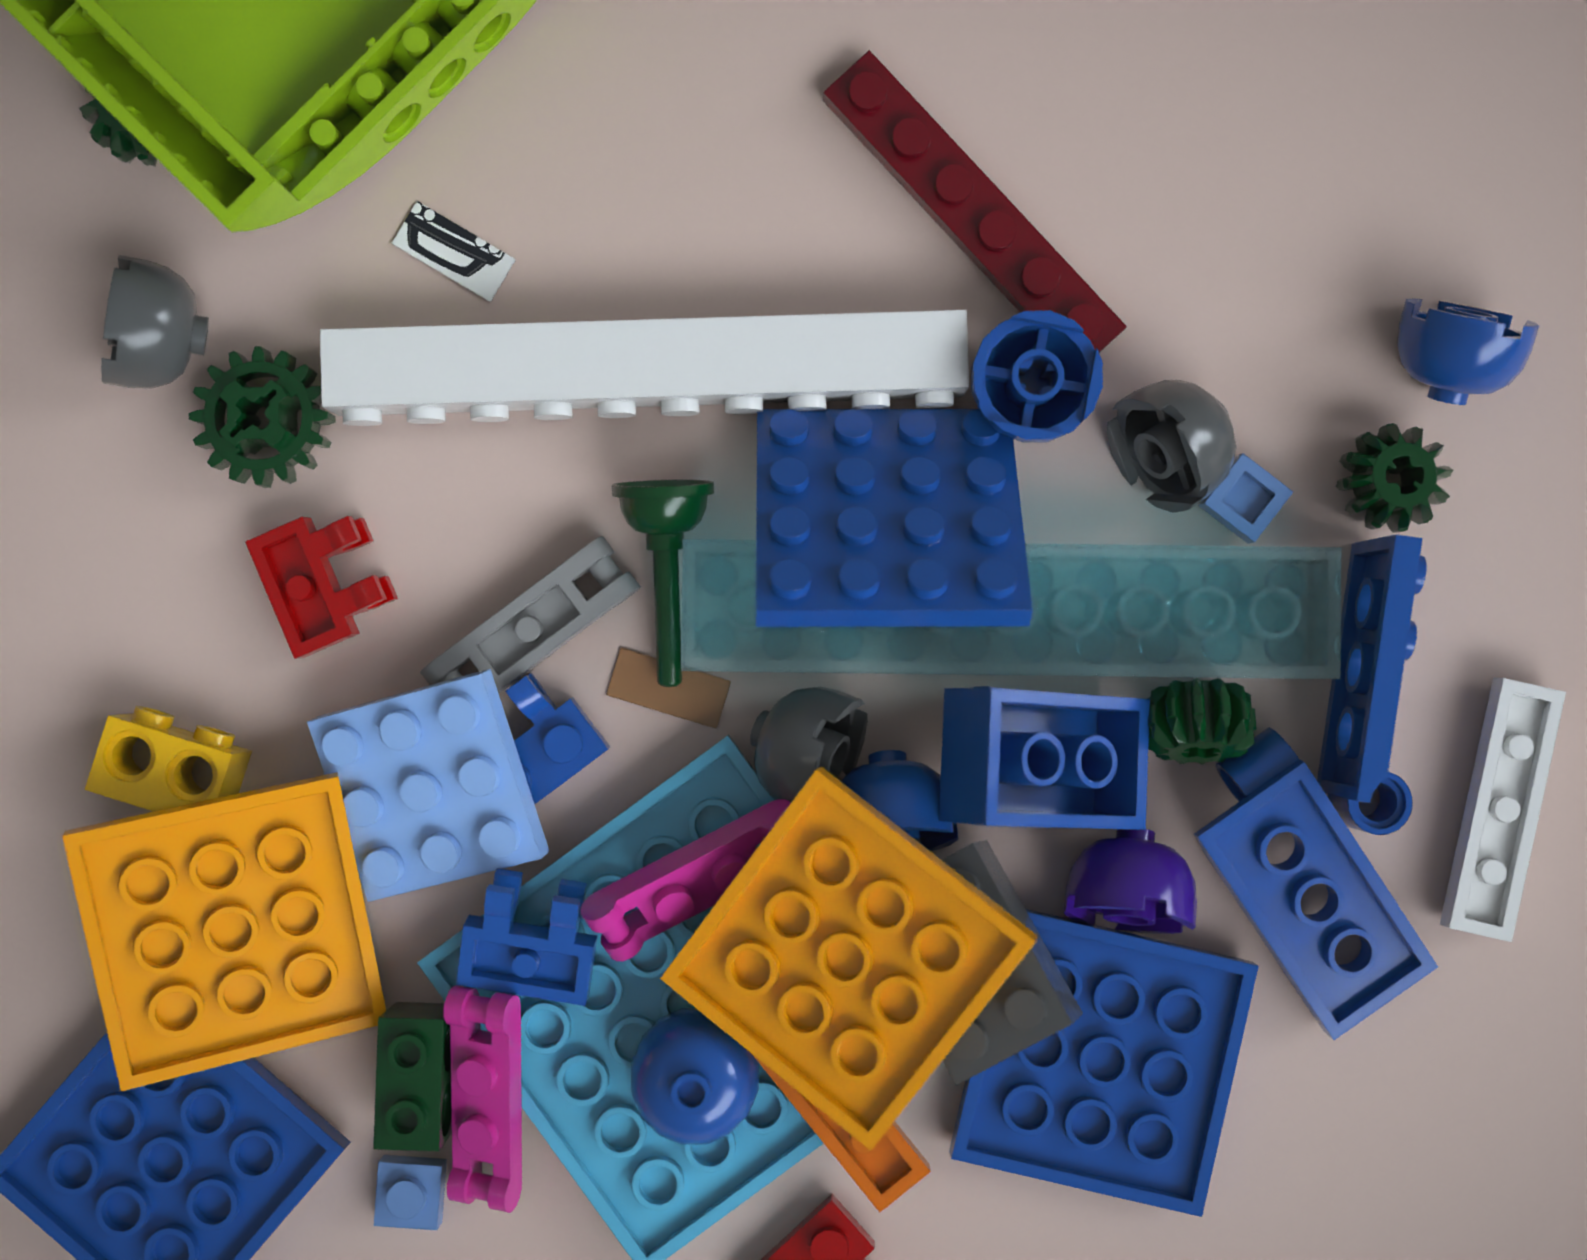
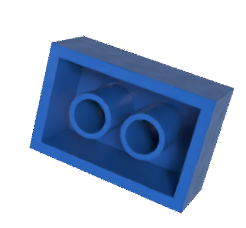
M944 688L939 821L981 826L1146 830L1150 699L1003 688Z

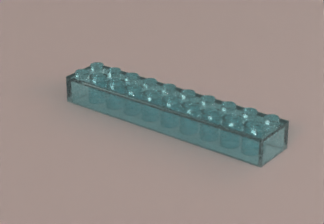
M683 539L681 671L1340 679L1341 547L1025 543L1033 607L1030 626L756 627V540Z

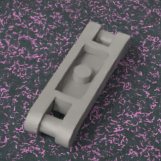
M601 536L586 545L430 662L420 673L429 685L461 677L462 675L458 670L471 660L479 671L491 669L498 693H501L608 611L628 599L641 586L630 572L622 573L610 557L614 550L605 538ZM591 572L603 589L588 600L575 581L584 574Z

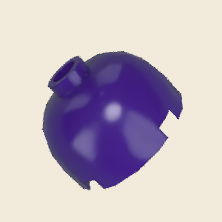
M1117 829L1116 838H1107L1094 842L1080 853L1071 867L1065 891L1064 914L1075 921L1094 925L1096 914H1102L1103 919L1118 923L1115 930L1151 934L1182 933L1183 925L1191 930L1196 927V882L1187 862L1178 852L1165 844L1155 842L1156 833L1149 829Z

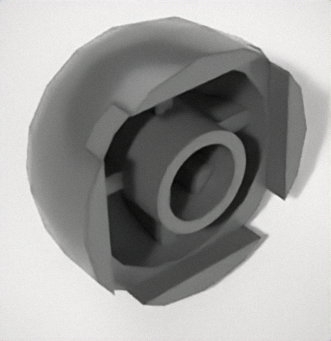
M119 255V268H114L103 335V339H108V346L113 347L111 359L102 358V382L127 388L153 389L170 384L185 372L191 353L204 355L209 317L197 315L194 292L185 279L173 270L148 260Z
M1163 380L1132 392L1113 407L1114 410H1117V417L1107 422L1106 431L1111 454L1121 474L1131 486L1137 482L1139 476L1146 488L1154 493L1145 499L1153 506L1172 513L1188 511L1206 499L1229 475L1237 448L1232 422L1224 405L1198 385L1182 380Z
M825 687L803 688L794 690L782 697L773 706L771 711L764 710L759 714L751 731L750 743L755 747L754 762L759 783L774 800L785 799L792 803L815 770L821 766L836 778H838L841 771L847 775L852 769L856 768L864 744L868 723L867 713L857 709L865 704L862 699Z

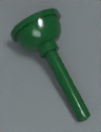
M648 480L612 484V496L619 498L621 512L626 522L635 531L646 534V550L653 551L657 682L663 687H676L682 683L678 550L684 549V532L693 530L701 522L707 508L708 495L714 494V481Z

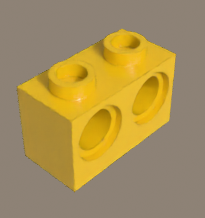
M135 706L134 713L108 715L84 790L153 812L233 795L240 791L252 751L232 745L235 735L227 731L196 725L195 732L172 726L174 716L153 708ZM139 738L147 743L151 751V760L145 770L140 769L132 757L133 746ZM199 757L205 759L212 768V782L206 790L200 788L192 776L193 765Z

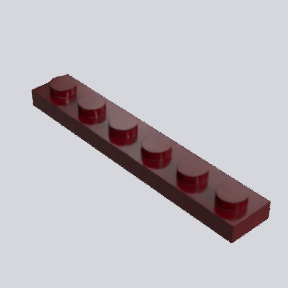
M870 50L823 92V102L1020 313L1023 311L1050 310L1075 320L1084 329L1083 333L1091 340L1094 350L1097 348L1099 353L1127 328L1122 320Z

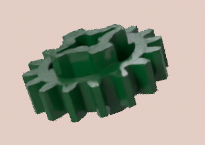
M261 346L254 347L252 362H249L245 356L236 351L228 353L231 369L225 372L210 365L207 371L215 381L211 389L205 387L194 388L193 393L205 401L204 410H196L189 413V420L205 426V431L193 439L195 446L204 449H215L207 463L212 468L221 471L230 466L229 479L245 484L252 475L255 485L271 488L274 473H276L284 482L290 484L296 482L294 466L299 463L314 470L318 464L310 454L314 446L330 448L332 443L326 437L319 434L321 426L336 423V416L320 410L319 405L322 404L321 386L310 387L318 373L306 364L295 369L296 358L282 350L275 357L274 362L271 352ZM261 377L279 378L276 382L270 379L263 387H249L246 384L253 379ZM227 407V424L225 425V411ZM261 407L266 408L264 414L270 421L264 429L259 427L261 420L256 415ZM301 409V410H302V420H301V426H300V429H299V432H298V431H297V412ZM263 447H272L279 452V454L265 459L247 458L250 453L256 455Z

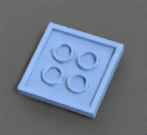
M491 669L320 715L307 722L324 774L338 773L358 874L368 902L495 871L497 868L503 869L540 860L549 852Z

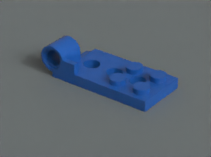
M1398 534L1352 543L1317 782L1327 794V797L1346 826L1374 835H1387L1400 829L1407 822L1413 804L1408 785L1401 777L1388 772L1404 662L1412 656L1417 640V627L1415 622L1411 621L1414 595L1419 594L1424 585L1427 563L1425 557L1420 555L1423 538ZM1377 788L1379 804L1373 813L1364 816L1360 811L1358 801L1370 803L1372 794Z
M1268 727L1254 737V745L1249 747L1244 755L1228 757L1223 763L1218 762L1215 764L1221 779L1238 803L1195 832L1194 836L1198 840L1204 854L1322 1030L1330 1038L1336 1040L1438 968L1437 963L1306 763L1298 758L1289 744L1275 730ZM1290 832L1295 843L1292 855L1282 863H1269L1266 852L1270 840L1279 833ZM1315 884H1325L1328 890V899L1325 906L1317 913L1303 914L1301 898L1304 892ZM1359 935L1361 950L1358 956L1350 963L1337 964L1334 956L1337 944L1346 936Z

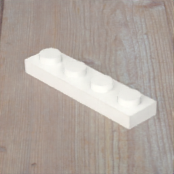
M1493 678L1440 925L1512 942L1566 692L1506 678Z

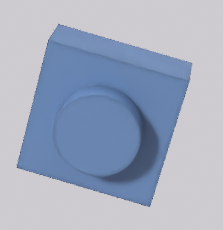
M1242 453L1234 458L1229 475L1198 506L1247 544L1256 542L1292 495L1293 491Z
M384 1155L378 1162L374 1226L438 1230L443 1221L447 1159Z

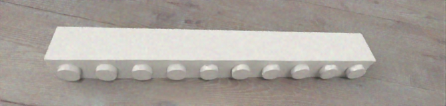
M967 310L320 329L322 407L338 416H343V424L353 426L382 424V415L407 414V422L437 424L446 422L445 413L470 412V420L501 422L509 420V411L534 410L535 419L565 420L573 417L572 409L598 408L599 417L628 418L636 416V407L661 406V414L665 416H692L700 413L699 405L725 404V413L756 414L757 412H763V403L788 402V409L819 411L827 409L826 401L852 400V409L856 410L890 408V399H915L917 408L936 409L953 406L954 397H963L969 388Z

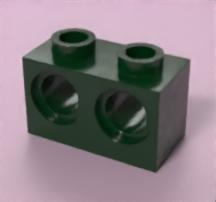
M395 1002L378 1017L373 1150L439 1152L452 1134L450 1024H447L444 1020V1003Z

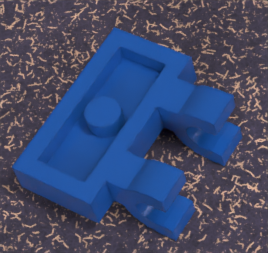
M532 673L526 675L505 691L518 709L534 724L533 727L514 740L534 804L538 803L610 748L609 744L573 697L557 708Z
M497 868L494 874L493 885L489 884L486 889L484 917L468 915L463 925L456 985L586 1006L590 994L597 935L578 932L582 917L581 906L585 901L587 883L561 879L558 895H554L552 899L550 927L548 928L514 922L523 872Z

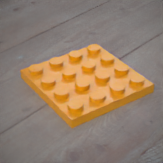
M821 766L815 770L660 979L871 1151L1036 943L1038 935Z
M337 772L64 831L62 839L121 1092L378 1026V1017L386 1011V1005Z

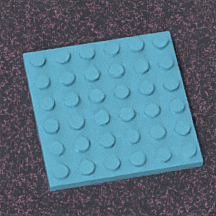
M727 735L522 885L514 922L549 928L552 899L554 895H558L561 879L587 883L586 900L594 892L774 801V799L759 783L757 772L731 736ZM714 906L646 940L641 950L634 957L626 961L611 959L601 944L602 933L592 931L583 917H581L578 932L597 935L590 994L586 1006L516 995L521 1003L522 1108L632 1260H666L823 1144L821 1139L760 1064L759 1091L751 1111L730 1135L709 1144L682 1145L659 1136L641 1118L631 1093V1064L641 1038L661 1017L682 1008H695L660 978ZM636 907V908H634V909H632V910H630V911L624 913V916L627 915V914H629V913H631V912H633V911H635V910H637V909H639V908ZM462 930L417 962L444 1001L449 990L457 982ZM475 988L478 990L479 996L491 998L493 994L497 993L496 991ZM480 1023V1030L488 1031L486 1025Z

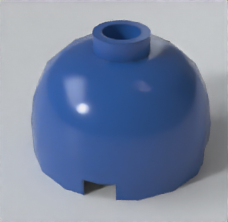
M1411 298L1405 300L1397 337L1400 361L1412 378L1430 386L1427 394L1428 398L1449 404L1466 405L1469 394L1494 393L1510 385L1523 371L1532 352L1539 329L1537 323L1527 320L1521 332L1510 329L1512 315L1439 301L1438 310L1429 308L1428 312H1419L1423 299Z
M1023 311L1011 316L1009 320L999 323L982 340L971 366V393L981 416L998 433L1022 443L1050 442L1073 432L1093 412L1103 388V361L1098 349L1094 350L1091 340L1083 333L1084 329L1075 320L1053 311Z
M883 750L871 753L868 756L869 764L852 769L841 780L843 784L930 852L948 847L958 841L957 823L939 821L941 775L921 762L907 761L906 752Z
M682 1008L661 1017L642 1036L631 1064V1093L641 1118L659 1136L682 1145L709 1144L730 1135L750 1113L759 1091L758 1061L748 1050L704 1014L697 1011L696 1008Z

